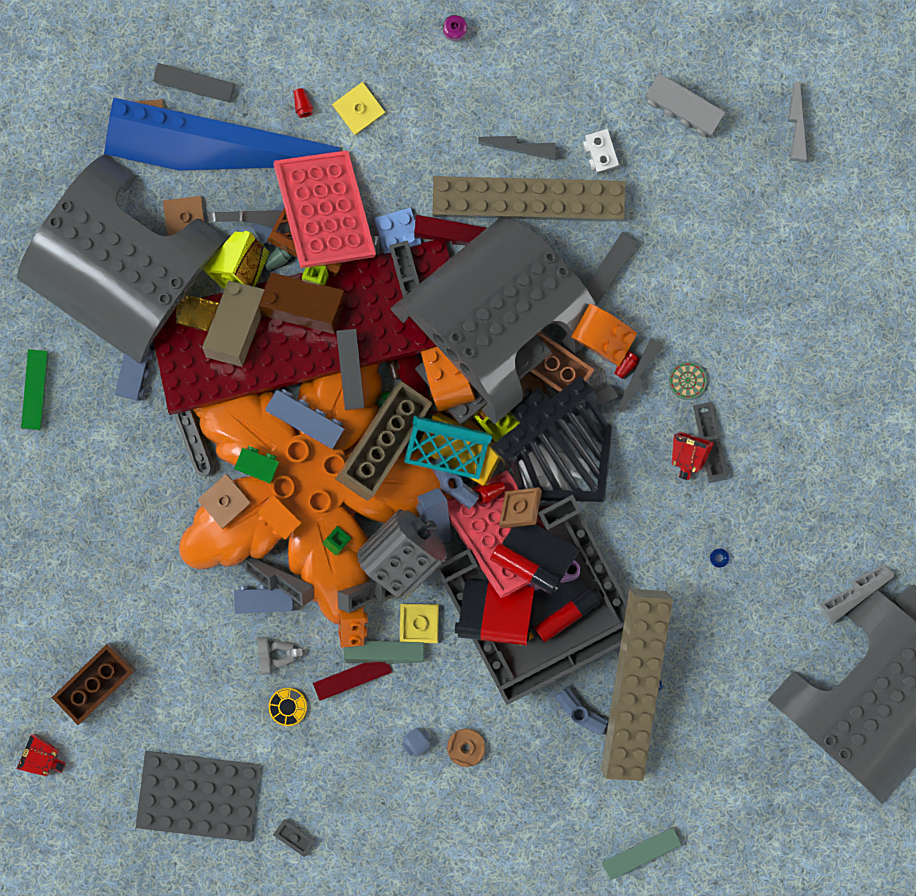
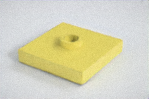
M363 82L332 104L354 135L385 114V111Z
M400 604V642L438 643L439 605Z

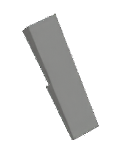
M795 81L788 122L795 123L790 160L806 162L807 154L800 82Z
M882 565L852 580V588L819 604L823 617L830 624H833L894 577L893 572L885 565Z

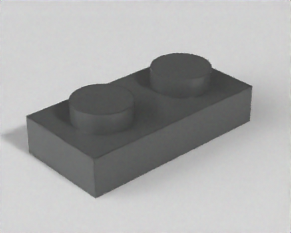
M286 819L281 822L273 836L303 857L306 856L316 841Z

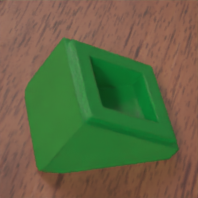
M336 526L322 544L337 556L352 538L340 527Z

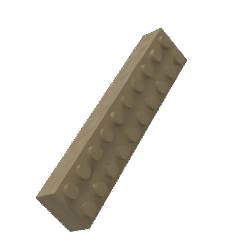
M433 176V217L624 221L625 181Z
M629 589L601 771L606 779L644 780L673 598L667 591Z

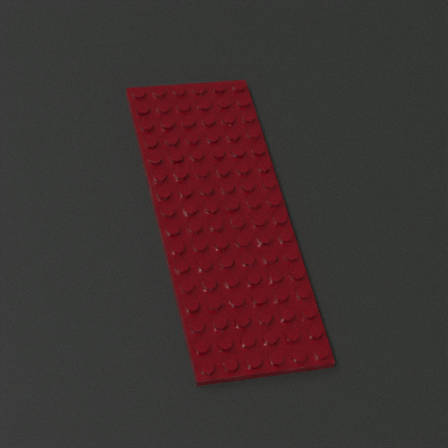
M432 240L410 247L419 284L450 259L445 241ZM391 252L381 253V255H375L373 258L343 262L335 277L328 276L325 286L344 290L347 301L336 331L356 329L360 368L418 354L437 347L411 317L402 323L391 310V307L403 298ZM303 273L291 275L289 277L302 280ZM267 282L256 284L255 287L265 289ZM224 292L179 303L153 339L169 415L341 373L336 331L335 334L265 316H262L242 367L206 358L202 347Z

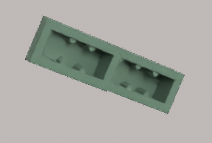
M364 641L363 646L344 647V660L347 664L385 662L386 664L424 662L425 644L424 642Z
M674 827L604 860L602 864L611 881L681 846L682 843Z

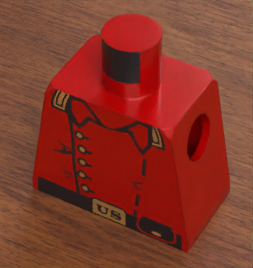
M684 432L674 434L672 465L681 468L679 478L690 480L691 472L697 473L703 469L714 442Z
M32 734L16 769L48 776L52 769L62 773L66 762L57 759L59 749L39 736Z

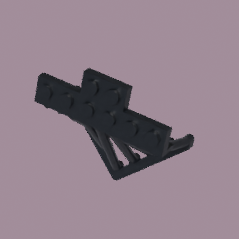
M581 376L551 399L539 387L532 391L509 412L519 424L490 446L491 450L504 462L505 468L507 470L512 468L518 490L526 489L519 466V461H523L533 488L539 487L542 490L540 501H561L571 495L574 496L577 502H604L606 498L613 430L595 403L597 401L595 390ZM586 408L591 409L594 416L600 423L603 430V436L600 433L597 426L595 425V423L593 422V420L591 419V417L589 416L588 412L586 411ZM576 416L582 417L596 441L602 445L601 452ZM567 423H570L577 430V432L582 437L590 451L593 453L595 459L600 462L599 468L594 463L592 458L589 456L587 451L584 449V447L577 439L575 434L572 432L570 427L567 425ZM559 430L569 439L592 471L593 476L598 480L597 485L559 434ZM548 438H551L562 449L591 491H583L578 486ZM541 445L548 452L572 491L562 490L538 446ZM532 452L553 490H544L542 488L529 453Z

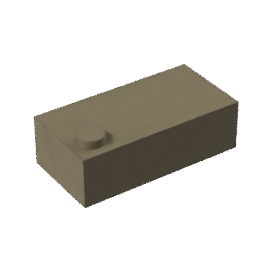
M228 280L202 347L206 358L243 366L262 317L258 305L265 289Z

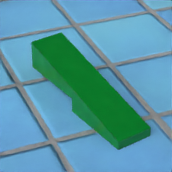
M28 349L21 429L41 431L49 356L47 351Z

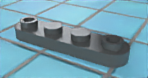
M189 410L187 415L185 412L174 414L195 472L199 476L210 475L214 470V463L195 412Z

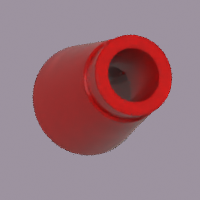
M304 88L294 90L295 113L298 114L299 118L311 116L314 108Z
M628 350L620 366L616 367L614 374L624 379L639 364L640 358Z
M500 481L485 484L484 486L480 485L475 491L479 495L478 501L480 503H489L505 492L504 484Z

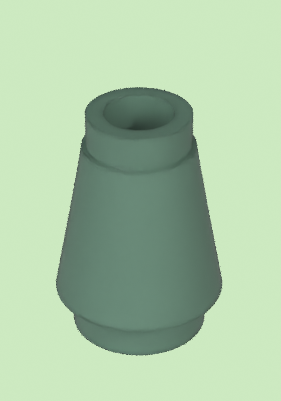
M277 247L267 258L264 265L268 271H271L290 262L289 259L292 258V255Z

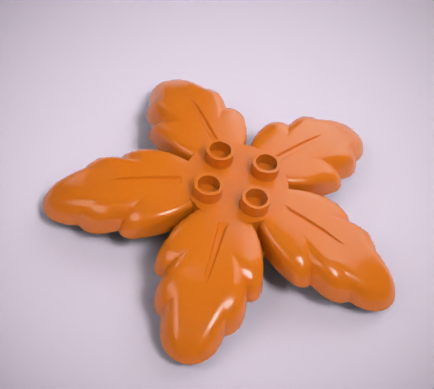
M380 363L360 368L364 408L345 410L341 373L306 381L301 384L297 402L301 399L309 404V409L315 411L317 408L326 414L325 418L332 421L334 418L343 423L342 428L345 431L334 450L266 412L265 409L274 395L271 391L193 409L200 418L202 433L206 438L217 444L216 453L220 459L235 466L242 447L247 449L248 446L258 449V454L265 456L266 453L276 456V461L280 462L271 484L252 476L233 480L252 504L224 529L217 524L202 505L197 509L193 524L183 533L179 544L181 558L187 565L196 569H209L219 564L225 567H232L240 564L249 556L259 559L269 553L280 539L272 533L274 529L269 524L265 526L258 519L260 515L257 512L274 495L302 522L289 537V568L294 574L300 575L301 580L313 585L314 599L312 601L318 603L321 612L329 621L338 624L337 591L370 582L371 579L358 562L357 552L368 540V537L354 518V514L359 513L374 521L385 523L399 509H402L403 511L409 510L416 517L420 518L417 510L418 496L437 488L441 491L440 482L432 469L404 462L407 449H403L375 495L368 501L335 479L379 411L375 403L382 389V379L378 373ZM416 449L412 451L410 459L418 460L423 455L420 450ZM431 456L428 457L430 463L434 461ZM449 480V486L454 489V483ZM443 493L447 500L453 498L451 495ZM336 526L340 527L352 538L337 556L322 544Z

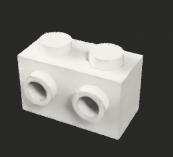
M608 129L585 136L583 146L585 152L590 153L591 159L588 161L592 171L595 170L596 174L619 167Z

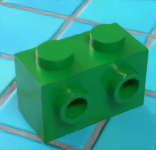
M248 446L247 449L242 447L234 470L271 484L280 462L276 461L277 457L266 453L265 456L258 454L259 450Z

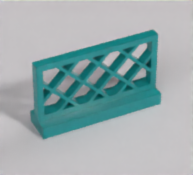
M414 415V425L404 462L479 480L488 443L491 442L492 436L487 432ZM417 430L425 431L428 438L418 443L415 438ZM442 435L447 442L437 448L432 439ZM457 439L462 440L465 447L455 451L451 443ZM431 441L435 449L425 455L421 446ZM476 443L481 444V452L474 456L470 447ZM449 445L453 454L444 459L439 450ZM419 448L423 457L418 460L410 459L412 451ZM467 449L472 458L462 463L458 454ZM437 452L442 461L435 465L431 464L428 457ZM456 457L460 465L454 469L449 468L446 462ZM474 461L477 465L475 474L467 472L464 466Z

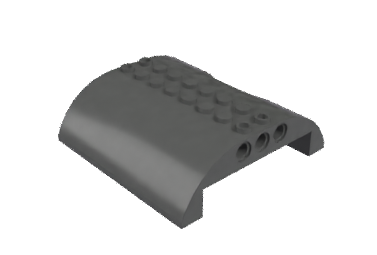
M102 155L79 174L43 222L22 258L17 279L119 351L141 364L147 354L152 351L148 347L214 253L228 239L200 219H195L174 235L160 236L126 214L117 202L120 190L127 191L137 176L108 155Z
M498 218L391 307V310L402 323L406 322L410 317L488 402L482 411L496 424L523 400L522 387L515 369V357L518 350L546 326L558 324L567 332V335L561 342L575 355L584 346L571 338L589 304L595 305V302L575 273L539 235L515 220Z
M573 495L538 512L546 530L580 549L574 561L579 564L580 575L589 588L592 590L596 588L602 596L599 599L601 603L546 643L540 639L530 623V632L534 637L528 642L527 646L472 639L506 705L621 646L627 600L587 526ZM469 549L446 560L436 569L459 615L465 580L490 582L484 572L478 567Z
M876 590L845 614L854 624L866 632L869 639V649L841 683L830 690H818L793 671L769 697L768 701L794 722L882 804L916 767V622Z

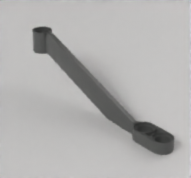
M282 211L208 212V222L250 221L273 229ZM287 222L279 224L278 231L290 232ZM371 236L376 255H381L380 236Z

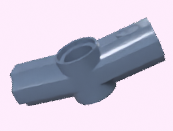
M439 457L438 459L431 462V464L435 465L442 460ZM447 461L446 463L448 467L452 469L449 462ZM432 469L440 482V488L443 493L451 495L468 509L478 500L479 495L464 484L460 476ZM449 480L454 483V489L449 486Z
M568 687L555 696V699L575 723L601 736L608 720L584 708ZM577 709L584 711V717L580 720L574 718V712Z

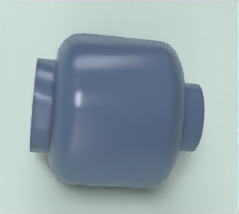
M415 728L403 737L402 746L410 756L418 757L430 748L429 740L431 737L425 729L421 731L419 728Z

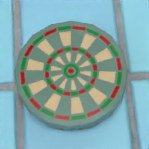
M682 362L676 365L669 375V387L672 393L678 398L685 400L700 396L707 384V377L703 368L693 362Z

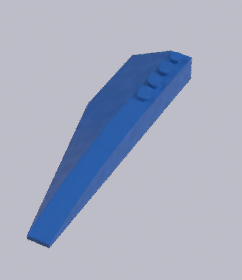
M113 97L104 154L178 171L274 168V161L339 152L340 147Z

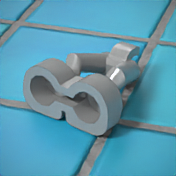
M266 637L257 638L261 675L270 674L272 665L280 668L294 663V657L302 656L303 654L301 648L293 649L292 643L275 641L270 645ZM275 649L287 651V656L279 660L270 658L269 654Z

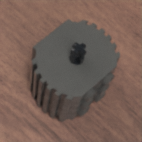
M399 509L359 548L357 557L359 558L358 562L361 564V568L369 577L397 598L405 600L446 561L447 551H445L444 542L435 531L437 525L433 520L424 523L409 510L403 511Z

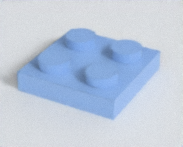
M411 207L374 218L384 254L391 252L389 245L408 240L409 247L421 244L420 238H414L415 220Z

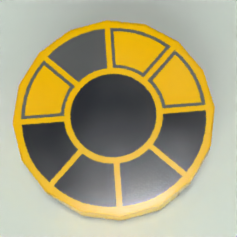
M282 688L276 691L269 702V713L272 719L283 726H293L299 723L305 717L307 711V702L304 695L293 688Z

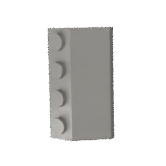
M658 73L645 96V99L648 100V105L653 108L658 106L670 118L675 116L680 119L679 123L687 128L692 126L697 129L696 133L704 138L706 136L711 137L725 113L723 110Z

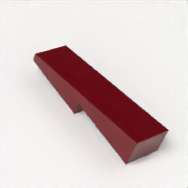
M416 215L414 238L451 241L453 245L466 246L482 233L486 227Z
M417 355L398 358L397 362L400 368L397 369L401 381L427 399L429 395L425 381L415 370L419 366Z
M385 662L362 663L313 682V686L319 701L392 673L390 665Z

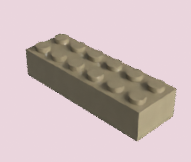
M400 381L392 389L335 479L366 501L371 499L410 440L414 425V415L424 418L432 402Z

